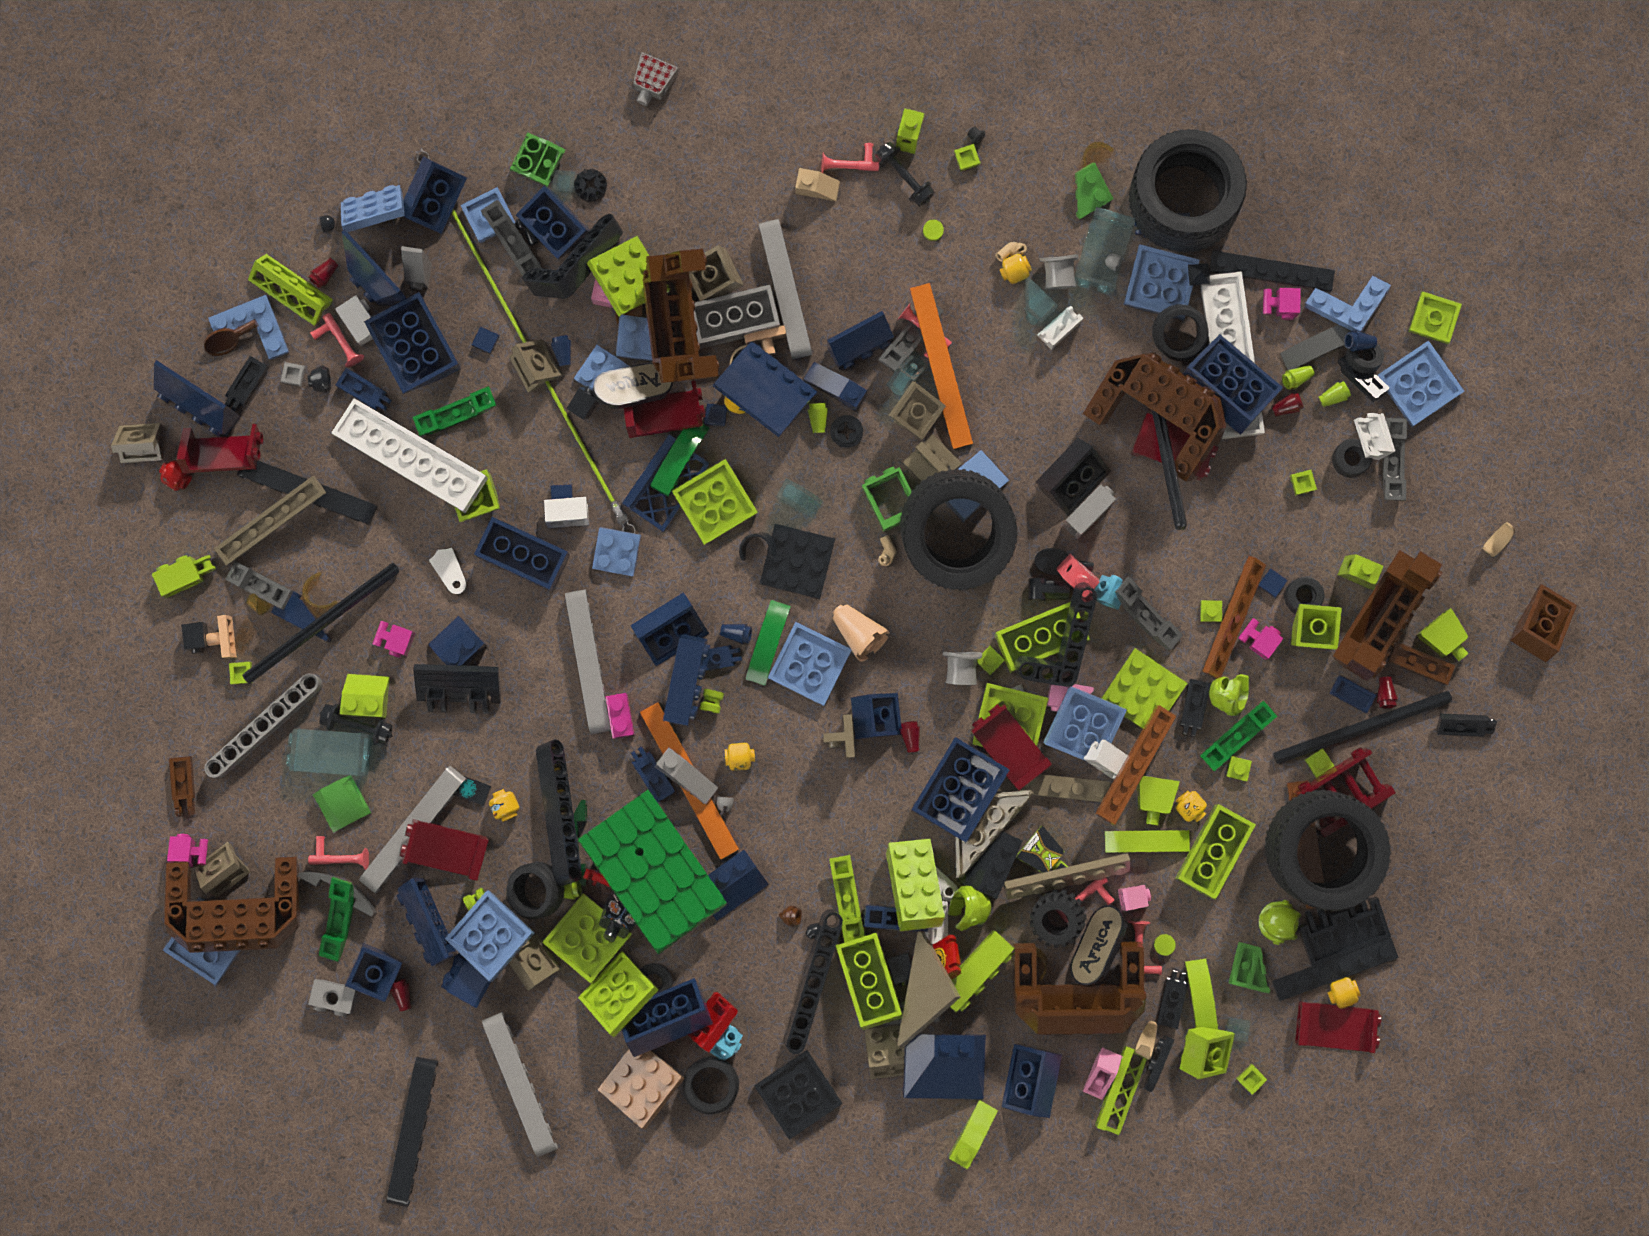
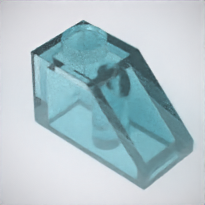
M1028 277L1024 284L1026 319L1032 325L1037 324L1040 327L1057 310L1058 305Z
M914 351L896 369L886 386L902 397L912 381L917 382L930 366V363Z
M787 478L776 496L778 501L814 519L823 500L806 488Z

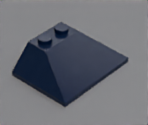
M344 229L342 231L347 270L352 276L349 280L357 288L361 286L366 291L363 295L370 303L375 301L378 305L394 306L407 299L395 283Z
M919 1033L905 1045L903 1098L984 1099L986 1035Z

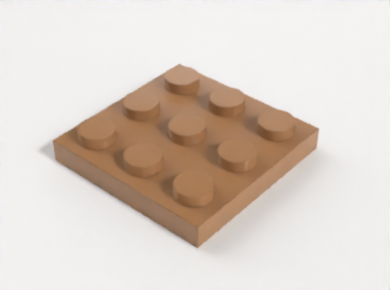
M628 1049L598 1088V1091L640 1128L645 1130L685 1078L652 1050L633 1057Z

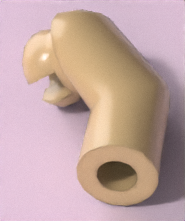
M1010 242L998 251L995 256L1002 262L1008 256L1016 254L1023 256L1027 251V247L1023 243Z
M887 535L880 539L884 550L881 556H879L878 561L882 566H889L897 553L890 536Z

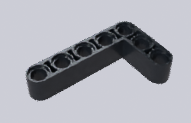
M606 214L596 222L557 270L532 268L523 275L522 279L534 296L566 299L575 293L591 273L587 262L610 250L622 236L623 230L612 214Z
M1081 582L1074 588L1057 661L1028 656L1019 657L1014 663V668L1022 679L1064 687L1073 686L1077 682L1097 601V593L1088 583ZM1089 590V595L1081 598L1082 593ZM1079 611H1085L1081 618H1076ZM1075 631H1080L1078 637L1072 638V634ZM1075 651L1072 658H1067L1069 652ZM1026 664H1029L1030 668L1027 671L1022 672V667ZM1045 668H1050L1048 674L1042 675V671ZM1070 671V675L1067 678H1062L1064 672Z

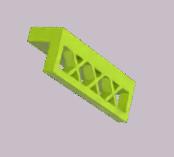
M265 254L254 262L248 280L314 326L319 322L322 312L332 304V298L269 255ZM258 271L263 274L264 282L256 277ZM273 283L280 286L282 293H278L275 290ZM289 295H294L299 304H294ZM307 306L316 311L314 317L308 313Z
M1125 1045L1121 1053L1122 1057L1117 1075L1107 1091L1095 1124L1097 1128L1120 1135L1147 1061L1146 1058L1142 1057L1140 1065L1132 1069L1129 1064L1133 1053L1139 1054L1135 1053V1049ZM1138 1069L1137 1074H1136V1077H1135L1133 1071H1135V1070ZM1131 1073L1134 1079L1133 1085L1124 1089L1122 1085L1126 1074ZM1128 1090H1130L1129 1096L1126 1094ZM1124 1093L1127 1100L1126 1104L1117 1109L1115 1106L1117 1096ZM1123 1110L1122 1115L1120 1117L1118 1112ZM1115 1113L1119 1119L1117 1129L1107 1126L1110 1115Z

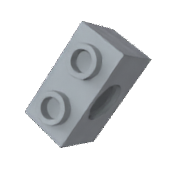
M314 979L308 1005L314 1006V1010L326 1012L327 1009L335 1011V1015L347 1017V1014L354 1012L358 991L344 984ZM332 992L338 996L336 1004H332L329 1001V995Z

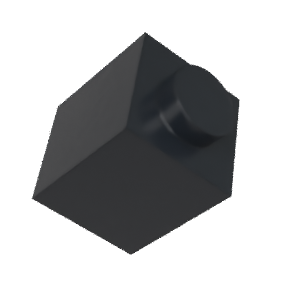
M589 386L578 388L566 409L583 420L588 419L598 404L593 395V388Z
M196 622L181 625L184 650L191 651V654L204 653V649L210 648L206 643V634H208L207 623Z
M908 953L887 959L894 983H899L900 987L908 985L912 967Z

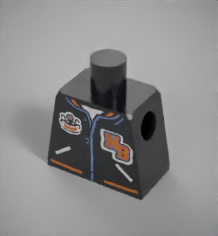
M611 890L606 898L599 925L606 929L603 938L609 942H614L617 936L625 939L636 925L613 890Z

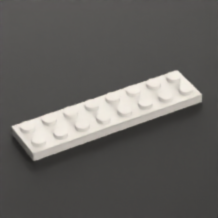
M1242 272L1210 275V284L1200 285L1205 320L1209 328L1208 343L1210 344L1221 334L1255 363ZM1262 412L1241 435L1226 423V430L1222 439L1264 434Z
M353 399L332 431L334 436L464 513L467 512L488 479L486 475L356 399Z

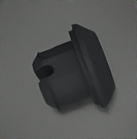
M972 127L968 131V137L972 140V144L977 145L985 137L984 130L980 131L977 127Z

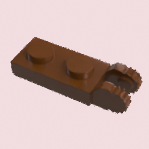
M192 756L169 758L172 800H174L176 817L182 816L181 800L187 799L188 814L190 816L195 815Z

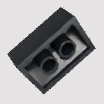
M1077 438L1035 483L1049 499L1069 516L1111 471L1093 446Z
M1002 831L963 878H958L957 882L966 886H972L975 890L997 899L1023 840Z

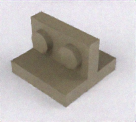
M543 340L520 343L511 348L513 354L509 358L528 393L535 391L546 381L556 380L562 376Z
M912 381L889 416L894 419L895 424L907 429L917 438L923 440L946 405Z
M161 423L119 426L111 444L112 452L119 454L121 463L162 460L163 452L159 439L162 432Z
M934 434L924 443L921 442L917 445L915 451L903 462L920 481L926 480L928 476L931 477L936 472L940 473L943 470L948 471V469L955 470L962 464Z
M852 714L843 715L844 732L823 734L824 744H828L829 748L841 747V743H845L846 759H855Z
M226 842L206 858V865H196L194 867L200 888L205 893L210 891L216 898L250 873L249 868L236 856L234 848L229 842Z
M537 934L532 936L509 962L528 991L560 970V967Z

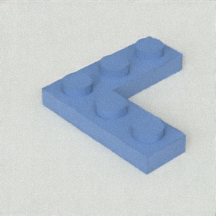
M1372 276L1353 306L1315 288L1306 301L1305 308L1350 331L1362 332L1389 292L1391 285Z
M267 295L208 318L213 332L223 328L234 330L255 319L258 323L256 328L268 358L272 360L289 353Z

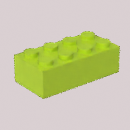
M1071 602L1002 629L994 634L1010 673L1016 671L1014 663L1021 656L1046 659L1059 653ZM1079 612L1077 613L1076 618H1081ZM1075 631L1072 634V638L1078 637L1080 631Z
M1215 804L1175 879L1211 899H1216L1256 824L1220 804Z
M931 839L889 843L886 856L899 930L908 931L942 927L945 914Z
M993 930L960 966L961 974L951 980L960 995V998L950 1006L954 1011L957 1012L959 1009L963 1011L971 1003L968 999L973 994L977 996L984 989L985 985L983 983L986 979H993L1000 971L997 967L1002 962L1006 964L1013 957L1012 951L1014 948L996 931Z
M877 933L836 945L861 1029L866 1030L902 1018L903 1015Z

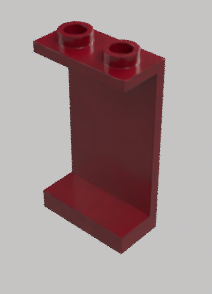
M691 381L693 389L691 391L668 394L661 400L624 408L629 438L703 426L702 418L706 417L704 405L699 403L700 400H703L701 388L696 386V381Z
M1147 413L1137 435L1131 455L1136 457L1141 455L1162 463L1153 415ZM1167 421L1175 461L1191 435L1172 422ZM1214 445L1195 475L1197 480L1201 481L1203 477L1208 476L1211 465L1208 464L1211 457L1215 458L1218 446Z
M252 424L251 433L248 436L196 438L192 428H183L176 460L182 473L256 469L257 461L261 457L260 445L264 442L263 433L259 432L257 424Z
M997 704L988 711L990 713L989 717L985 720L981 717L972 724L974 728L971 732L994 761L1009 769L1006 776L1019 791L1051 766L1052 763L1043 755L1011 715L1005 704L1001 707Z
M415 819L412 820L411 824H407L405 836L408 837L406 845L402 844L399 857H402V863L407 864V862L428 866L466 875L469 879L478 881L488 844L486 836Z
M1299 1001L1295 1044L1375 1053L1380 1043V1038L1377 1036V1027L1381 1026V1015H1379V1010L1357 1007L1341 1009L1337 1005Z

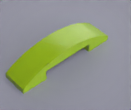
M1189 830L1105 831V853L1190 851Z
M846 855L829 858L839 915L843 920L842 932L845 943L865 936L851 857Z
M1206 959L1186 961L1185 967L1192 999L1195 1028L1207 1027L1218 1029Z

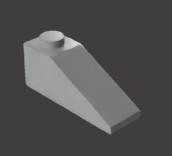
M402 246L401 253L405 282L410 285L411 289L422 290V287L428 288L432 269L431 261L423 249Z
M670 748L666 750L655 765V768L705 805L718 789L715 784Z

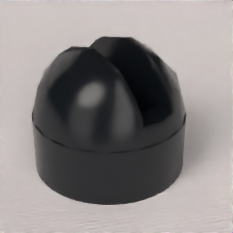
M329 215L319 216L323 233L334 229L335 220Z

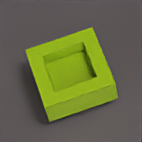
M974 144L954 150L960 171L980 165Z
M1312 470L1290 475L1295 496L1317 490Z
M1201 600L1200 622H1222V601Z
M989 646L982 653V658L977 660V663L991 675L1005 660Z
M252 662L229 663L231 685L247 684L242 675L252 667Z
M1324 749L1305 759L1306 764L1316 778L1334 767Z
M1231 756L1226 777L1247 782L1252 761Z
M1252 1064L1236 1078L1252 1095L1267 1081Z

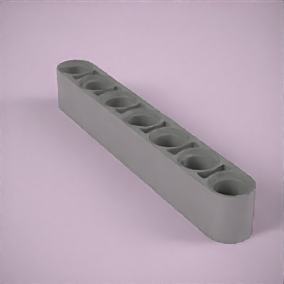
M779 219L759 223L782 322L785 326L791 358L793 360L812 355V350Z
M586 589L565 593L588 727L590 734L611 731L605 701L604 684H602L601 667L598 662V650L594 640V628L590 618V606L587 601L588 595Z
M314 674L303 675L207 761L205 773L212 778H222L316 695L322 688V680ZM314 678L316 681L315 687L308 689L307 681ZM295 692H298L300 695L297 703L291 701V696ZM282 706L284 714L278 718L275 711L278 707ZM266 720L268 723V729L262 732L260 730V724L262 721ZM247 735L252 737V743L249 746L244 744V738ZM231 749H235L237 753L233 760H230L228 757ZM216 763L221 767L218 774H214L212 771Z
M449 766L362 874L359 881L375 894L380 891L379 887L383 882L386 883L394 873V868L396 866L399 867L402 863V857H399L402 844L406 845L408 837L405 836L407 824H411L413 819L433 824L435 821L433 819H437L449 804L447 801L450 802L455 796L453 794L456 793L458 787L467 778Z
M501 1012L482 1020L483 1027L534 1153L537 1157L557 1150L558 1146L557 1143L553 1142V1133L549 1124L545 1122L544 1111L541 1104H538L536 1100V1091L533 1084H530L528 1080L529 1074L525 1064L521 1063L519 1058L521 1057L517 1045L512 1041V1032L509 1025L504 1021V1013Z

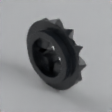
M594 168L584 169L580 174H577L574 188L581 199L596 201L605 194L607 181L601 171ZM595 179L594 185L597 188V190L592 187L586 189L587 184L585 180L591 182Z
M842 415L833 421L830 435L833 442L839 447L850 448L856 446L861 441L863 426L856 417ZM845 423H847L849 430L855 431L849 434L848 440L845 434L838 433L844 430Z

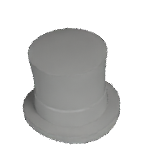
M1078 254L1039 258L1040 262H1044L1046 271L1045 289L1076 287L1074 261L1079 259Z
M943 652V656H947L948 664L945 683L953 685L977 684L976 666L977 660L982 658V653Z

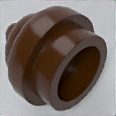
M790 905L779 914V917L787 926L794 927L800 924L802 911L800 908Z

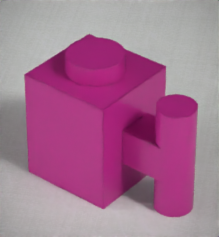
M1279 288L1276 297H1272V289H1264L1263 315H1271L1272 307H1276V316H1282V320H1293L1294 317L1300 314L1301 288Z
M1252 618L1238 639L1243 643L1249 637L1254 641L1249 648L1267 660L1283 638L1280 636V631L1272 626H1265L1258 632L1255 629L1259 622Z
M381 621L372 644L380 647L383 639L387 640L384 648L390 650L389 655L401 658V655L407 656L416 633L396 625H392L391 631L387 632L389 623Z
M177 834V837L170 836L168 863L188 862L189 866L193 867L194 857H198L197 865H206L208 840L200 839L199 847H195V841L188 834Z

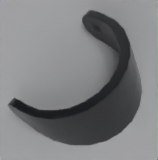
M765 532L746 536L739 547L740 559L744 561L746 560L747 544L752 538L757 536L767 542L771 556L776 555L775 541L771 535Z

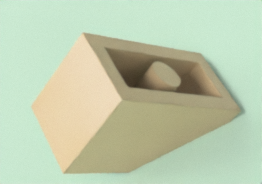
M799 168L795 190L796 194L836 201L840 181L818 171Z

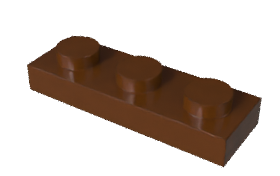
M1399 642L1393 646L1387 661L1443 685L1449 684L1455 668L1453 664Z

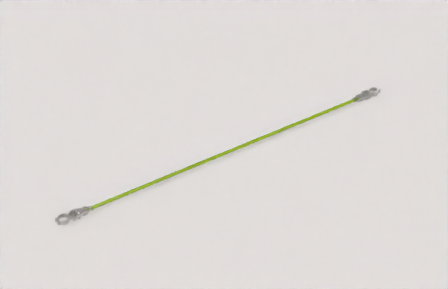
M453 209L451 213L519 337L523 343H526L527 341ZM546 381L545 384L611 501L610 504L618 524L621 526L626 522L628 524L629 518L627 514L623 512L621 506L614 500L550 382Z

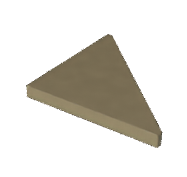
M1034 791L996 793L968 841L964 842L956 837L957 878H963L1034 795Z
M919 931L917 934L897 1043L899 1047H904L960 998L924 931Z

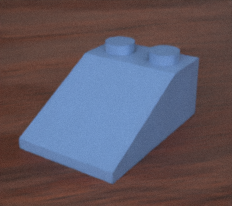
M982 450L959 468V470L966 469V471L978 472L980 475H984L992 480L999 488H1002L1009 481ZM953 499L945 502L963 522L982 506L969 499Z

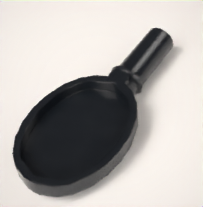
M1046 548L1036 554L1035 565L1046 574L1058 575L1060 573L1056 568L1068 554L1060 549ZM1079 561L1088 570L1093 571V562Z

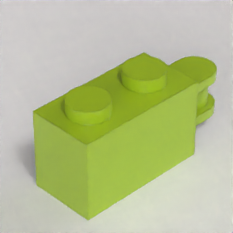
M185 555L175 560L176 563L172 565L165 564L159 566L156 569L157 571L152 573V576L161 596L168 598L204 582L203 575L216 569L211 564V556L207 555L195 560V558ZM203 564L204 569L200 570L198 565Z

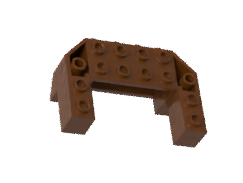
M680 250L665 255L647 256L646 270L643 273V287L652 362L660 375L661 383L717 377L719 362L716 360V355L699 357L700 345L696 336L698 326L694 319L695 303L692 300L691 294L693 284L689 277L691 273L706 270L707 258L704 250Z
M1153 352L1115 360L1083 412V415L1099 425L1107 424L1125 393L1129 394L1191 435L1177 456L1175 466L1179 478L1185 482L1192 481L1214 445L1219 444L1226 430L1221 399L1214 394L1213 390L1206 386L1202 387L1193 377L1185 376L1179 372L1180 370L1177 367L1165 363L1160 356Z
M1399 550L1332 657L1342 667L1365 681H1368L1371 677L1374 679L1386 664L1385 661L1392 651L1389 649L1390 645L1394 646L1402 636L1403 632L1400 629H1405L1414 616L1411 613L1412 610L1416 611L1425 599L1422 594L1426 588L1430 590L1439 580L1443 573L1440 571L1443 564L1421 551L1415 558H1412ZM1406 596L1408 603L1402 602L1401 597ZM1391 614L1397 615L1396 621L1390 619ZM1379 632H1386V638H1381Z
M297 857L275 858V897L193 902H191V869L189 863H166L164 924L168 934L189 953L278 948L299 928V865Z
M1121 942L1120 984H1095L1093 987H1085L1080 984L1037 985L1035 944L1013 943V1006L1015 1013L1037 1034L1124 1033L1145 1012L1144 946L1141 942Z

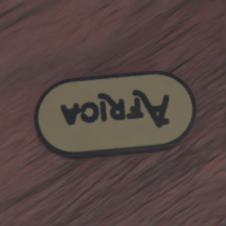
M642 363L601 373L594 381L593 395L601 405L605 404L611 409H622L665 398L671 391L673 382L661 383L660 375L653 363Z
M1105 905L1098 908L1090 917L1070 966L1071 975L1078 984L1085 987H1093L1106 978L1127 930L1125 914L1119 908Z

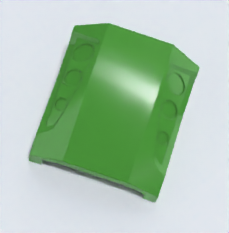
M527 132L509 170L548 187L565 149Z
M351 775L337 780L312 795L321 808L333 833L371 814L361 791Z

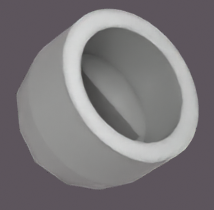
M1114 253L1109 254L1105 259L1106 266L1116 272L1121 264L1122 256Z
M717 797V808L723 811V807L726 806V812L730 811L733 807L734 798Z

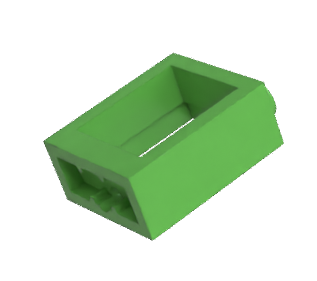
M890 467L883 471L884 475L878 478L876 476L869 477L864 480L865 484L862 485V489L883 532L900 525L902 512L884 520L870 490L897 477L906 497L910 496L911 489L900 467L897 469Z

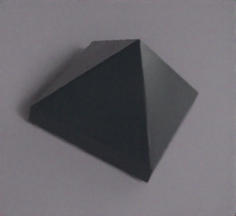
M1209 263L1188 265L1189 286L1210 284Z

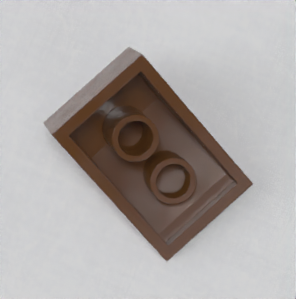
M1540 584L1518 621L1510 641L1542 661L1547 662L1559 652L1577 605Z

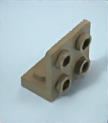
M901 1025L865 1030L871 1079L904 1075L905 1046L899 1047L897 1044Z

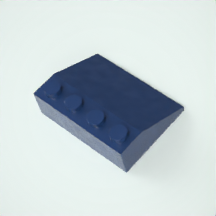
M419 292L364 321L403 394L441 380L461 369Z
M1221 334L1182 373L1185 376L1193 377L1202 387L1206 386L1215 392L1214 394L1221 399L1225 422L1240 435L1283 389L1280 384Z
M752 341L713 384L715 389L777 437H780L804 412L817 393L809 384L805 383Z
M157 360L155 361L153 389L159 393L157 397L166 403H169V401L176 404L175 409L184 415L186 412H189L193 415L191 419L201 426L206 423L210 426L209 431L218 437L221 434L227 437L241 416Z
M955 737L911 811L960 840L967 842L1008 774L1009 769Z
M424 878L410 879L398 888L399 894H397V898L401 906L405 905L408 913L405 916L408 923L414 925L416 930L414 936L419 945L422 944L425 950L423 957L426 963L435 966L455 957L457 952L445 939L448 936L447 929Z

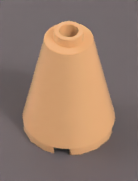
M840 605L834 610L833 621L859 661L863 662L869 659L866 655L872 651L875 654L887 641L888 636L886 634H890V632L886 628L849 605Z

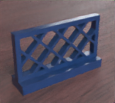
M670 434L621 503L662 532L680 508V504L677 503L676 506L667 507L665 495L663 493L650 495L648 487L676 441ZM694 453L692 455L693 458L689 461H699L703 464L699 472L690 473L688 462L686 465L688 474L680 475L679 478L688 476L689 480H691L692 475L698 476L703 473L710 463ZM645 491H646V492H647V496L642 497V495H643V494L645 493ZM662 496L664 508L653 510L651 498ZM648 499L650 511L641 512L635 506L639 500ZM669 509H673L672 512H671L670 515H669V514H668V510H669ZM665 510L667 519L661 526L655 521L653 512ZM651 513V518L645 514Z

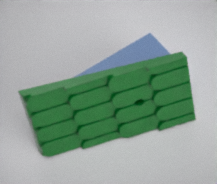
M646 790L578 839L581 846L658 955L727 905L722 894L649 790Z

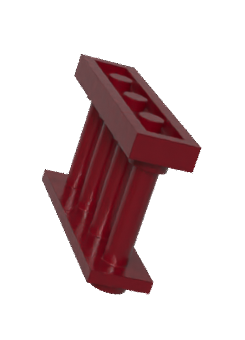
M1358 748L1351 753V757L1316 779L1300 784L1298 786L1299 790L1294 793L1298 797L1299 794L1312 792L1321 785L1324 786L1326 791L1337 792L1330 780L1339 774L1344 778L1355 799L1363 802L1370 808L1375 807L1396 792L1391 785L1380 783L1369 765L1366 757L1373 754L1372 751L1366 748ZM1357 763L1360 764L1373 786V792L1367 796L1362 794L1348 770ZM1333 816L1332 818L1325 817L1319 819L1320 825L1316 827V830L1320 836L1327 837L1348 822L1338 816Z

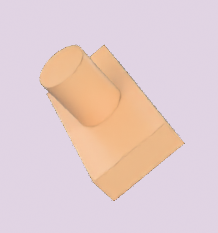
M783 325L745 334L744 339L746 345L751 341L755 344L761 343L762 349L772 356L776 354L773 340L785 338L786 331Z
M217 616L219 632L206 634V643L208 646L220 644L222 658H237L232 616Z

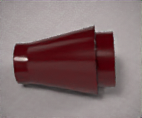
M329 258L311 270L308 278L315 286L321 288L326 286L339 266L332 258Z
M1291 393L1276 404L1271 405L1275 417L1297 413L1304 408L1298 393Z
M1392 677L1379 678L1377 703L1382 709L1396 707L1398 698L1392 683Z
M909 721L901 723L900 732L907 752L920 751V726H918V722Z
M406 978L395 980L390 993L399 1007V1011L412 1008L409 982H406Z

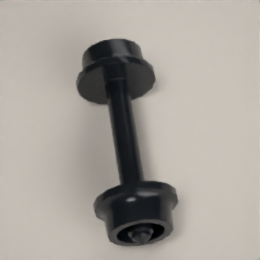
M891 142L880 146V149L875 154L879 161V166L883 167L889 162L915 191L910 196L909 201H914L919 207L929 203L935 194L931 188V182L928 181L920 186L896 158V155L901 150L899 146L896 147Z
M325 704L323 710L319 712V724L326 726L329 731L333 729L335 723H340L374 734L373 745H387L389 739L393 737V725L386 723L383 718L379 720L377 727L339 715V704Z

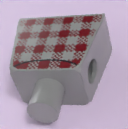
M642 52L634 79V88L640 91L637 102L648 106L652 97L661 100L678 76V67Z

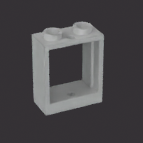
M1100 485L1065 520L1062 526L1078 540L1116 500L1114 497L1115 493L1108 486L1103 487Z

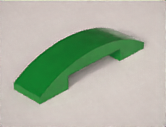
M488 386L470 393V396L434 411L431 409L412 418L419 436L422 437L475 418L497 405Z
M703 424V426L683 429L660 466L650 487L669 497L687 463L710 429L708 426Z
M771 600L751 658L746 680L766 685L791 606Z
M1263 700L1208 747L1200 757L1213 771L1217 770L1252 737L1271 723L1277 715Z
M332 877L328 898H331L326 933L321 938L319 956L338 962L343 953L350 928L354 890L353 883Z

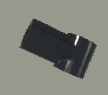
M1044 578L1028 579V600H1069L1070 584L1067 581H1047Z

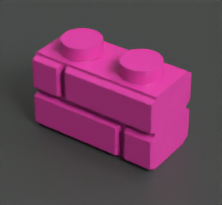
M621 693L605 696L612 738L618 739L635 736L628 694Z

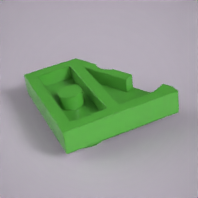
M1091 163L1075 173L1078 210L1076 216L1078 219L1083 218L1113 200L1095 163Z
M1238 942L1229 984L1270 993L1265 977V965L1262 962L1261 947Z

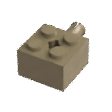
M719 245L704 253L707 258L706 270L689 274L693 284L691 294L694 295L696 293L700 301L725 296L743 286L727 249Z

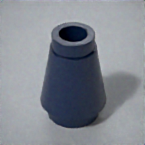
M1353 330L1345 335L1344 345L1350 351L1375 348L1377 338L1376 336Z
M568 335L553 337L550 344L559 366L570 365L571 340L568 339Z
M722 624L720 636L741 644L750 643L752 627L747 624Z

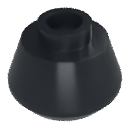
M321 365L311 370V375H307L308 385L313 387L314 391L328 393L331 390V377L328 367Z

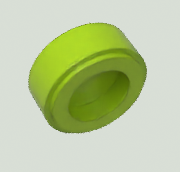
M929 220L923 227V235L929 241L939 240L944 232L943 225L938 220Z
M1161 934L1154 940V949L1160 955L1167 956L1175 950V940L1170 935Z

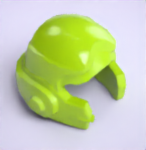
M1240 674L1230 681L1228 677H1220L1214 680L1209 689L1212 705L1229 716H1236L1241 713L1248 699L1249 676Z
M962 886L953 894L948 911L949 915L957 916L961 914L962 908L966 905L965 915L956 925V928L962 931L970 926L985 923L991 914V902L986 894L974 890L972 886Z
M1288 900L1271 902L1260 913V931L1275 945H1280L1285 940H1295L1298 938L1295 932L1298 929V918L1301 917V914L1292 908V904Z

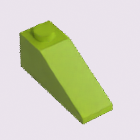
M979 1100L950 1151L949 1159L968 1169L998 1110Z

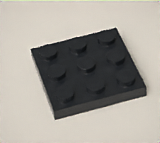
M775 524L772 538L776 544V555L771 556L768 548L759 584L821 599L835 538Z
M805 1050L754 1085L789 1140L843 1104L808 1050Z

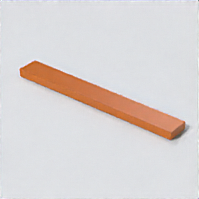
M927 283L910 288L939 401L946 405L942 412L952 448L956 449L971 445L973 441L931 285Z
M659 702L641 711L640 714L662 754L670 748L693 766L670 722L663 721L664 711ZM682 788L720 860L739 850L712 799L710 798L705 805Z

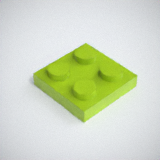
M1422 291L1408 332L1449 344L1462 304Z

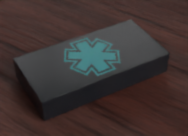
M465 777L467 780L462 782L453 795L485 806L492 786Z

